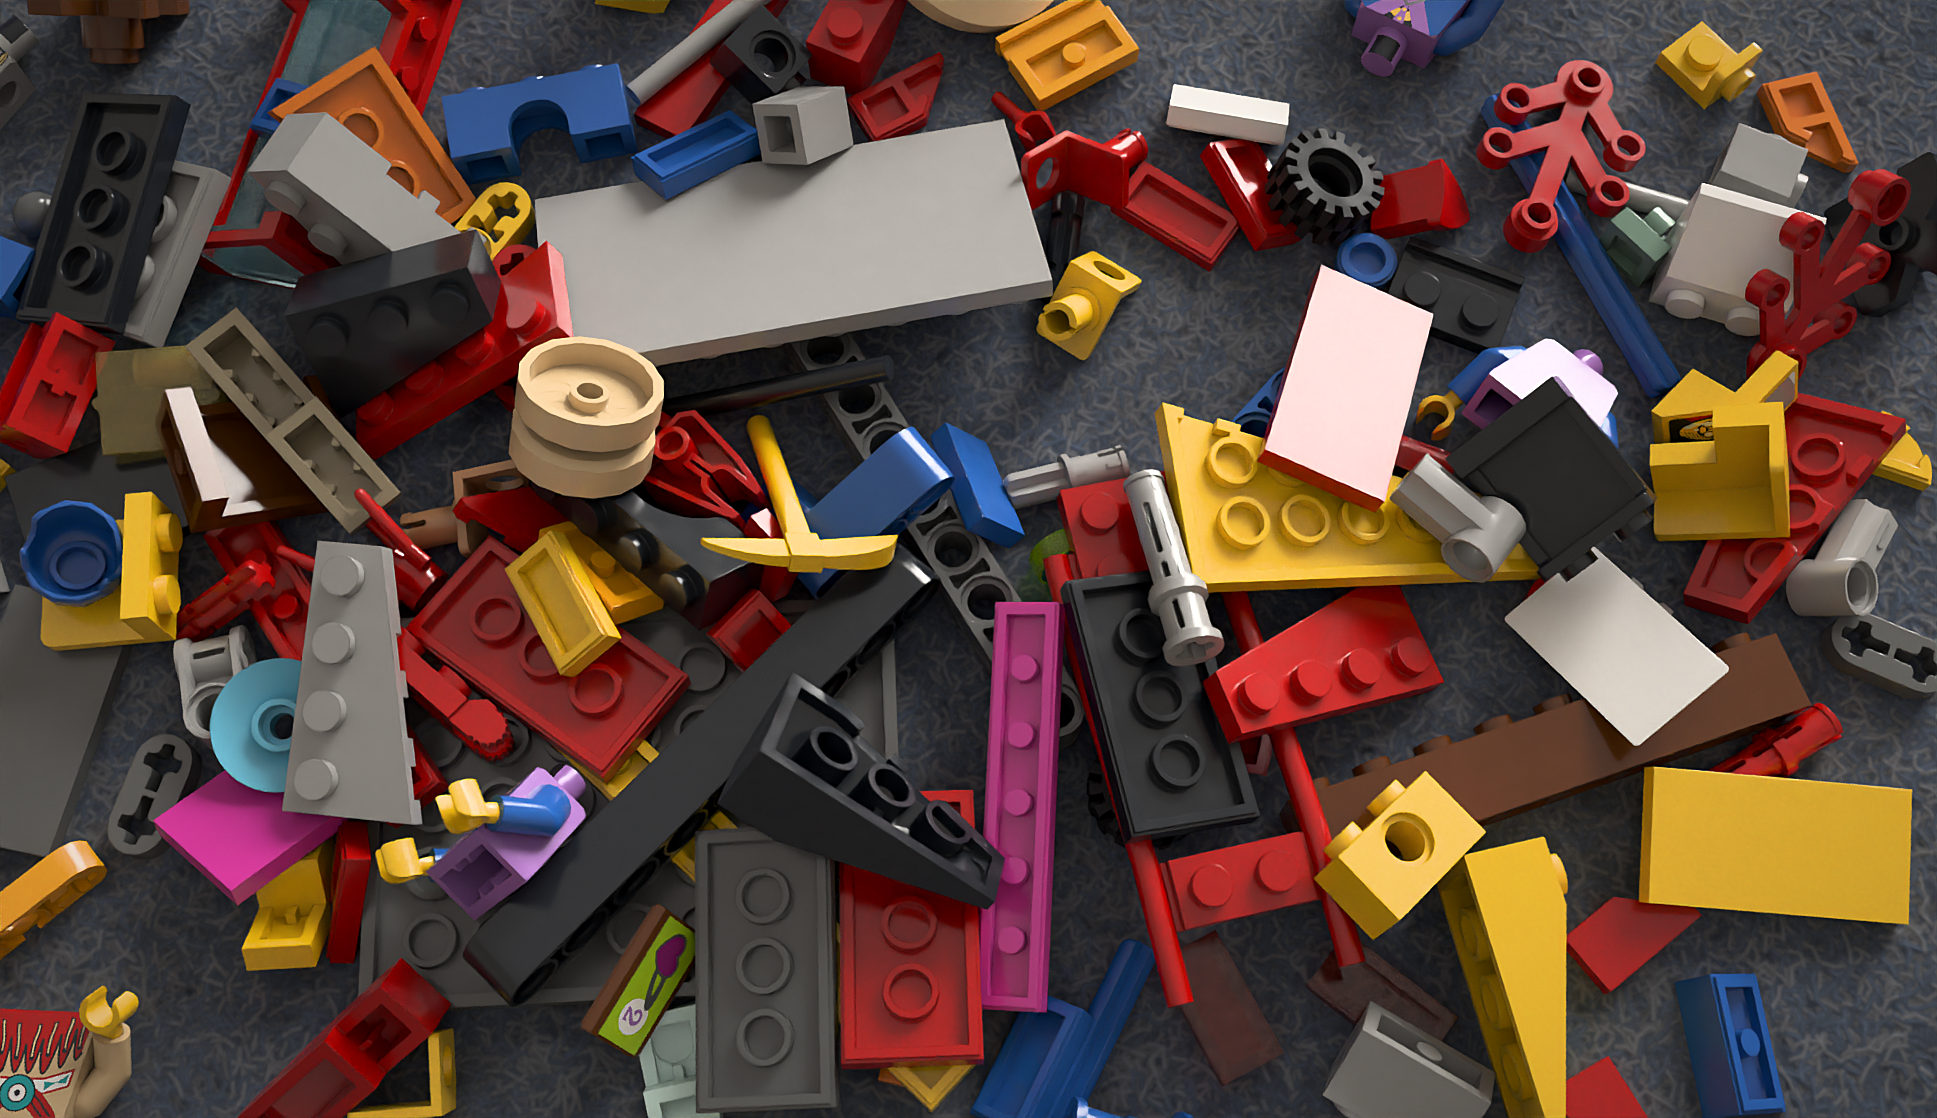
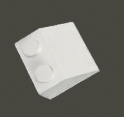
M1702 183L1665 239L1672 249L1656 271L1649 302L1665 306L1670 314L1680 318L1691 319L1700 316L1724 323L1729 331L1738 335H1759V308L1746 301L1745 289L1750 279L1762 269H1770L1787 278L1790 282V292L1784 302L1785 315L1787 314L1794 300L1793 251L1780 244L1779 233L1784 222L1792 214L1800 211ZM1806 213V214H1808V215H1810V216H1812V217H1814V218H1816V219L1822 221V222L1824 223V225L1826 224V219H1827V218L1820 217V216H1817V215H1813V214H1810V213Z

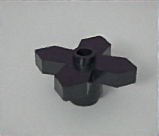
M1927 152L1898 168L1896 175L1905 178L1911 185V195L1906 208L1895 221L1888 225L1878 226L1871 223L1858 244L1860 246L1868 242L1889 252L1891 255L1890 267L1879 282L1873 285H1864L1853 292L1863 315L1882 317L1907 304L1917 272H1931L1937 275V154ZM1848 197L1827 208L1824 212V217L1827 218L1826 222L1833 240H1835L1853 210V206L1848 202Z

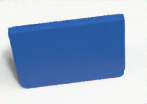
M1755 973L1709 974L1675 982L1703 1118H1734L1786 1112Z

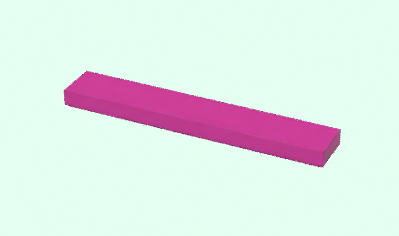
M995 602L983 837L1005 860L995 902L988 910L979 907L982 1009L1047 1013L1065 609L1064 605L1060 602Z

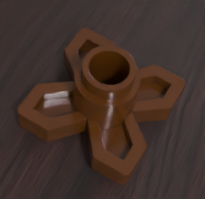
M27 0L28 15L80 16L82 47L89 48V57L92 63H139V48H145L143 19L157 18L159 15H183L190 13L189 0Z

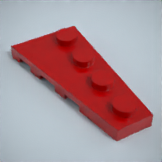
M546 240L501 279L494 318L491 323L355 409L356 440L371 459H378L517 375L520 361L532 348L552 339L573 337L562 254Z
M1798 393V398L1784 412L1789 467L1790 537L1707 540L1684 590L1685 606L1749 624L1906 433V419Z
M1383 585L1357 587L1215 671L1202 683L1227 742L1230 744L1418 696L1434 690L1443 684L1444 680L1400 586Z

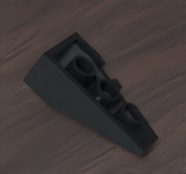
M792 673L734 763L717 804L733 813L743 823L755 827L775 841L988 910L996 900L1005 858L946 801L934 800L930 802L906 777L912 769L896 753L886 760L859 734L866 725L849 708L800 676Z

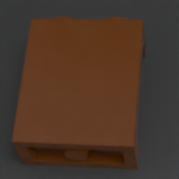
M316 375L304 376L302 382L314 396H317L340 423V418ZM191 387L167 389L164 391L155 420V427L191 533L329 512L233 402L198 406Z

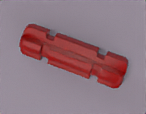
M247 560L233 570L230 576H225L196 597L191 604L188 603L177 613L176 639L189 638L193 643L203 641L212 635L216 629L219 630L251 607L255 600L258 602L274 590L276 580L270 574L272 569L270 565L265 561L256 563L252 560Z

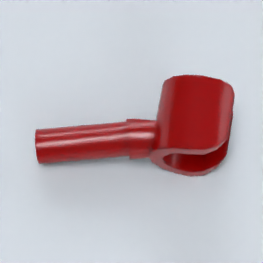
M1000 91L992 96L991 102L1015 125V131L1026 153L1037 147L1036 141L1052 139L1057 136L1046 112L1038 110L1027 113Z

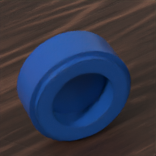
M1360 233L1349 237L1341 244L1335 259L1334 269L1341 274L1382 291L1389 285L1397 268V255L1391 244L1384 238L1371 233Z

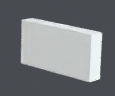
M1174 84L1166 125L1173 128L1280 146V144L1284 145L1288 126L1289 104Z

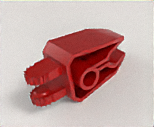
M696 410L678 412L673 418L661 411L659 424L655 428V448L651 469L641 482L657 505L681 517H724L741 532H743L746 523L740 514L730 507L726 499L731 503L738 500H746L762 510L767 509L769 512L772 510L770 500L742 458Z

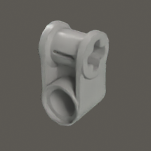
M244 625L232 627L229 635L194 643L189 638H183L174 643V663L180 682L185 726L213 752L210 737V719L215 701L223 687L233 676L244 668L257 663L253 639Z

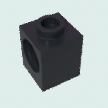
M760 4L723 42L709 63L753 104L801 86L807 79L799 70L813 54ZM754 53L767 56L773 62L775 72L763 70L757 64Z

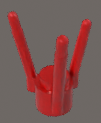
M359 488L355 490V499L373 519L366 524V527L387 548L392 549L398 606L403 603L415 613L422 610L443 587L448 578V573L432 561L431 556L415 545L364 489ZM280 545L276 548L275 552L278 557L310 572L314 571V557L285 545Z

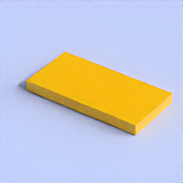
M1644 767L1639 902L1909 925L1912 789L1665 767Z

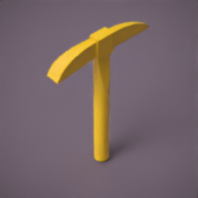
M762 415L751 417L747 422L746 429L784 538H701L700 544L709 550L732 558L763 565L788 567L789 572L822 573L823 568L868 570L888 565L894 557L898 535L819 540L817 533H810L769 419Z

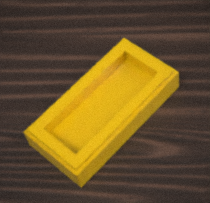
M550 530L505 568L560 675L575 677L621 639L618 630L565 533Z

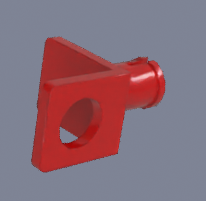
M1131 128L1120 131L1115 137L1103 144L1065 130L1027 152L1021 159V177L1031 210L1033 211L1053 199L1056 193L1066 190L1079 193L1118 210L1125 208L1129 203V169L1140 165L1147 159L1148 145L1145 138L1137 130L1131 134ZM1051 158L1053 164L1051 176L1047 183L1038 189L1036 179L1039 168L1046 159Z

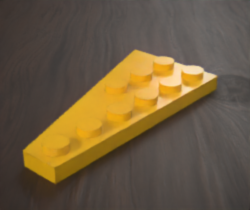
M1163 402L1155 412L1171 508L1180 531L1191 572L1205 581L1208 593L1472 582L1455 573L1446 564L1441 554L1443 543L1389 499L1391 493L1409 473L1403 478L1391 476L1385 502L1374 513L1257 462L1264 438L1240 432V424L1219 418L1212 424L1184 416V408ZM1474 492L1478 497H1482L1480 493ZM1518 542L1488 581L1532 580L1541 577L1537 573L1539 570L1538 566Z

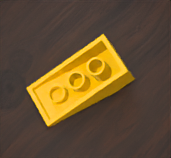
M1545 837L1463 855L1436 884L1493 1072H1495V1078L1507 1118H1566V902L1563 895L1568 892V880L1564 866L1557 854H1550Z

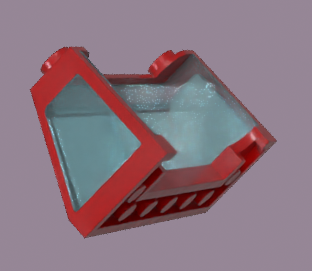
M281 0L293 12L256 112L277 78L311 86L375 46L420 115H423L463 0ZM249 128L232 172V179L197 264L210 273L294 289L298 277L341 266L342 264L333 256L317 249L308 239L307 235L309 232L292 215L274 207L264 195L265 189L247 172L269 141L261 138Z

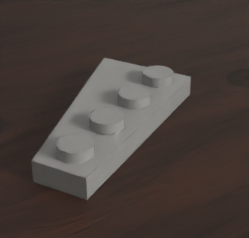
M317 541L282 811L411 825L422 824L420 800H414L411 767H416L413 738L407 737L403 699L409 697L406 671L400 670L397 637L401 635L392 549L373 545Z

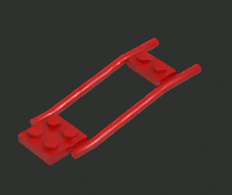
M1164 470V471H1160L1161 474H1162L1163 477H1164V480H1165V489H1166V492H1167V495H1168V498H1169L1168 487H1167L1166 476H1165V470ZM1127 478L1059 491L1056 500L1070 555L1056 554L1043 560L1053 602L1063 604L1060 589L1065 581L1149 570L1129 500L1122 486ZM1247 591L1220 592L1242 656L1264 643ZM1065 613V648L1122 834ZM1294 727L1269 733L1268 736L1301 832L1173 859L1161 864L1158 862L1152 840L1125 844L1167 1008L1194 1002L1177 936L1178 932L1199 929L1321 900L1339 968L1366 962L1355 921L1313 879L1332 861L1323 851L1332 841V837Z

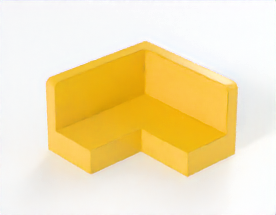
M1783 402L1713 405L1712 428L1714 441L1650 444V471L1654 494L1657 497L1654 502V535L1656 540L1687 541L1790 537L1789 467Z

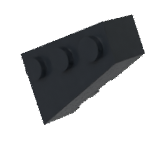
M475 229L300 276L284 317L341 419L491 323L494 318L501 280L478 230Z

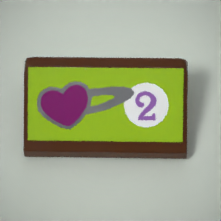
M659 904L652 906L582 1020L581 1024L583 1025L581 1028L628 1057H638L695 964V929Z

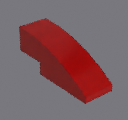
M401 957L318 1034L243 1109L237 1118H343L377 1088L389 1070L433 1033L451 1006V1003Z

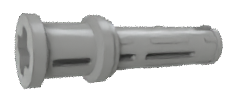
M1153 469L1136 472L1129 476L1122 486L1129 500L1139 540L1154 585L1150 589L1148 602L1152 613L1160 616L1167 639L1162 648L1166 662L1173 666H1190L1205 662L1221 652L1225 645L1221 631L1212 627L1205 606L1209 596L1206 583L1198 575L1191 572L1180 531L1165 489L1163 475L1160 471Z

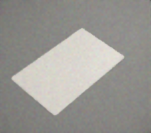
M1592 547L1591 550L1599 558L1568 582H1565L1561 575L1557 573L1505 617V621L1634 746H1639L1729 671V667L1598 549Z

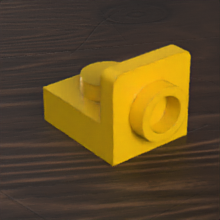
M1700 22L1663 50L1655 63L1705 110L1722 96L1728 102H1731L1747 89L1756 77L1751 69L1763 50L1754 42L1737 54L1704 22Z

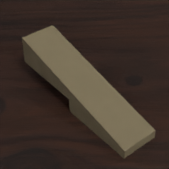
M237 307L185 346L199 365L351 536L373 520L355 499V490L359 488L364 489L384 510L402 496L397 487L317 396L312 394Z

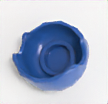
M64 500L40 510L31 518L29 535L20 549V561L22 569L26 573V579L34 591L55 605L86 607L113 593L122 580L123 535L119 525L109 514L92 503Z

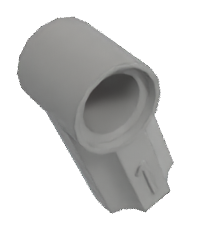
M1428 454L1416 464L1389 497L1391 501L1443 543L1441 554L1446 564L1455 573L1472 582L1483 583L1490 580L1526 532V523L1514 506L1494 496L1478 497Z
M1854 499L1848 502L1836 517L1815 558L1801 560L1787 577L1786 592L1788 602L1797 615L1803 617L1865 616L1873 610L1878 598L1879 587L1875 569L1898 527L1897 522L1888 509L1875 506L1867 499Z

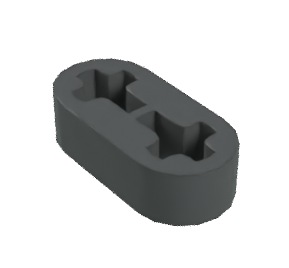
M1872 614L1865 616H1841L1827 626L1822 634L1821 648L1824 657L1831 666L1839 671L1911 700L1926 699L1937 692V642ZM1852 630L1861 633L1860 644L1869 648L1857 656L1849 652L1851 642L1841 637L1846 636ZM1915 656L1923 659L1922 669L1931 674L1919 682L1912 678L1914 674L1913 668L1903 663Z
M161 734L151 737L140 746L134 756L108 820V838L115 849L137 860H150L159 857L169 849L171 845L159 835L157 828L152 836L141 835L137 843V837L128 832V829L133 820L144 821L147 814L148 820L154 823V819L194 792L200 778L202 762L200 754L191 744L176 735ZM174 751L173 757L182 762L181 768L178 773L167 772L162 779V774L154 770V765L158 758L162 760L169 759Z

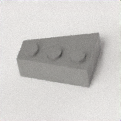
M327 112L287 114L247 171L265 189L264 195L274 207L292 215L309 232L307 235L309 241L320 251L333 256L342 265L461 233L435 213L440 201L426 190L421 191L416 198L389 177L386 173L392 164ZM471 227V228L467 229V231H471V230H475V229H474L473 227ZM479 233L483 243L485 244L487 238H485L483 235Z

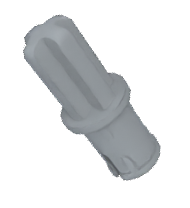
M1119 445L1096 453L1069 458L1067 454H1061L1057 456V463L1008 474L1003 483L1014 509L1056 500L1060 490L1127 478L1130 476V468L1126 454Z

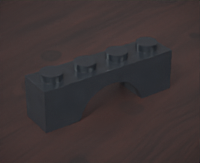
M529 479V486L541 499L547 501L581 533L591 538L618 561L626 571L632 573L664 600L671 609L677 611L699 631L718 622L751 588L757 590L760 588L765 565L732 558L709 550L700 544L701 538L750 539L724 517L687 518L669 514L643 501L632 489L620 495L595 499L564 496L540 487Z

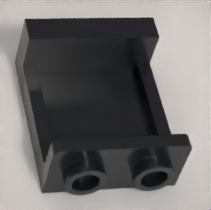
M1551 376L1445 458L1461 479L1467 477L1482 497L1494 496L1503 499L1514 506L1522 515L1526 523V532L1519 543L1538 566L1539 570L1537 573L1544 582L1557 573L1561 575L1565 582H1568L1599 559L1591 548L1613 533L1621 543L1653 520L1646 508L1656 501V495L1559 376Z

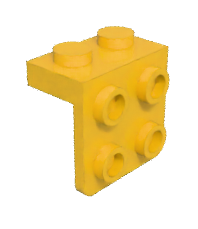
M152 492L125 494L124 519L115 520L123 535L122 580L113 593L86 607L59 606L43 597L40 637L42 643L54 651L176 640L177 613L181 604L178 563L179 551L183 542L182 526L179 517Z

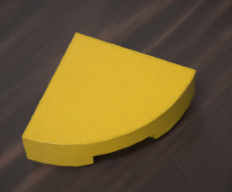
M1881 411V412H1880V413L1892 415V414L1887 413V412H1885V411ZM1906 424V433L1872 474L1924 491L1931 485V461L1928 455H1923L1917 442L1907 432L1910 427Z

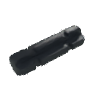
M1061 191L1053 197L1045 252L1053 281V294L1070 261L1078 258L1085 199L1079 193ZM1052 296L1040 299L1043 303L1049 304Z

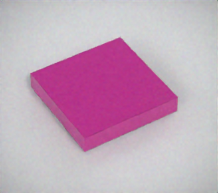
M224 770L158 816L153 822L159 835L238 906L338 832V826L342 825V821L350 820L345 817L282 811L284 792L273 793L255 790L238 782Z

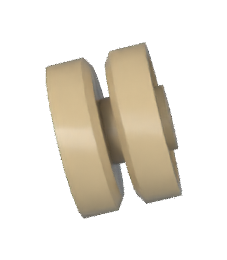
M580 336L552 339L532 348L519 363L515 409L513 410L510 431L509 455L518 471L538 486L564 496L595 499L620 495L639 485L651 469L655 448V428L660 421L664 399V382L662 377L650 361L633 349L604 339Z

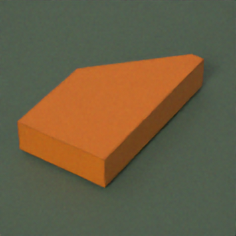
M1817 71L1761 85L1757 95L1774 134L1784 137L1790 143L1808 149L1806 156L1842 173L1854 170L1858 165V160Z

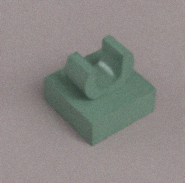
M1627 206L1609 222L1599 240L1614 266L1639 288L1656 273L1671 251L1672 247L1665 241L1666 237L1664 234L1674 227L1676 222L1659 207L1652 210L1642 220Z

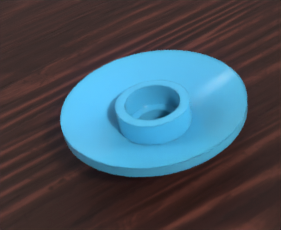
M274 658L252 664L233 676L223 687L215 701L210 719V737L213 750L223 768L234 779L247 787L264 792H285L292 736L288 739L279 738L275 731V725L278 719L284 715L295 716L302 661Z

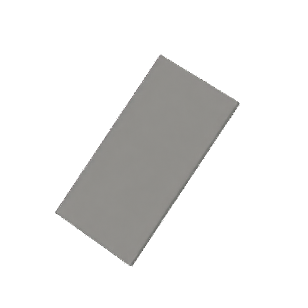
M1004 119L856 144L809 165L763 163V161L739 164L667 200L662 198L643 181L535 199L538 247L547 240L563 257L573 337L604 339L633 349L650 361L655 368L659 365L699 358L712 359L722 354L755 348H774L784 343L823 336L836 337L846 332L874 327L898 326L908 321L936 316L960 315L970 310L1004 304H1022L1029 300L1053 296L1051 273Z

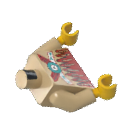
M101 986L81 1002L79 1012L0 1008V1118H94L100 1116L129 1081L132 1074L130 1027L123 1022L137 1011L139 1005L137 996L126 991L114 1000L111 1009L106 1002L107 988Z

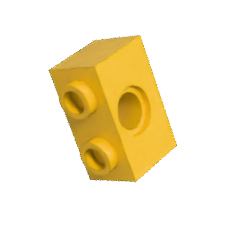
M1426 771L1406 789L1395 779L1366 807L1375 818L1363 830L1352 821L1323 849L1332 861L1313 878L1372 940L1399 922L1486 833ZM1385 840L1391 841L1399 848L1403 861L1390 853Z

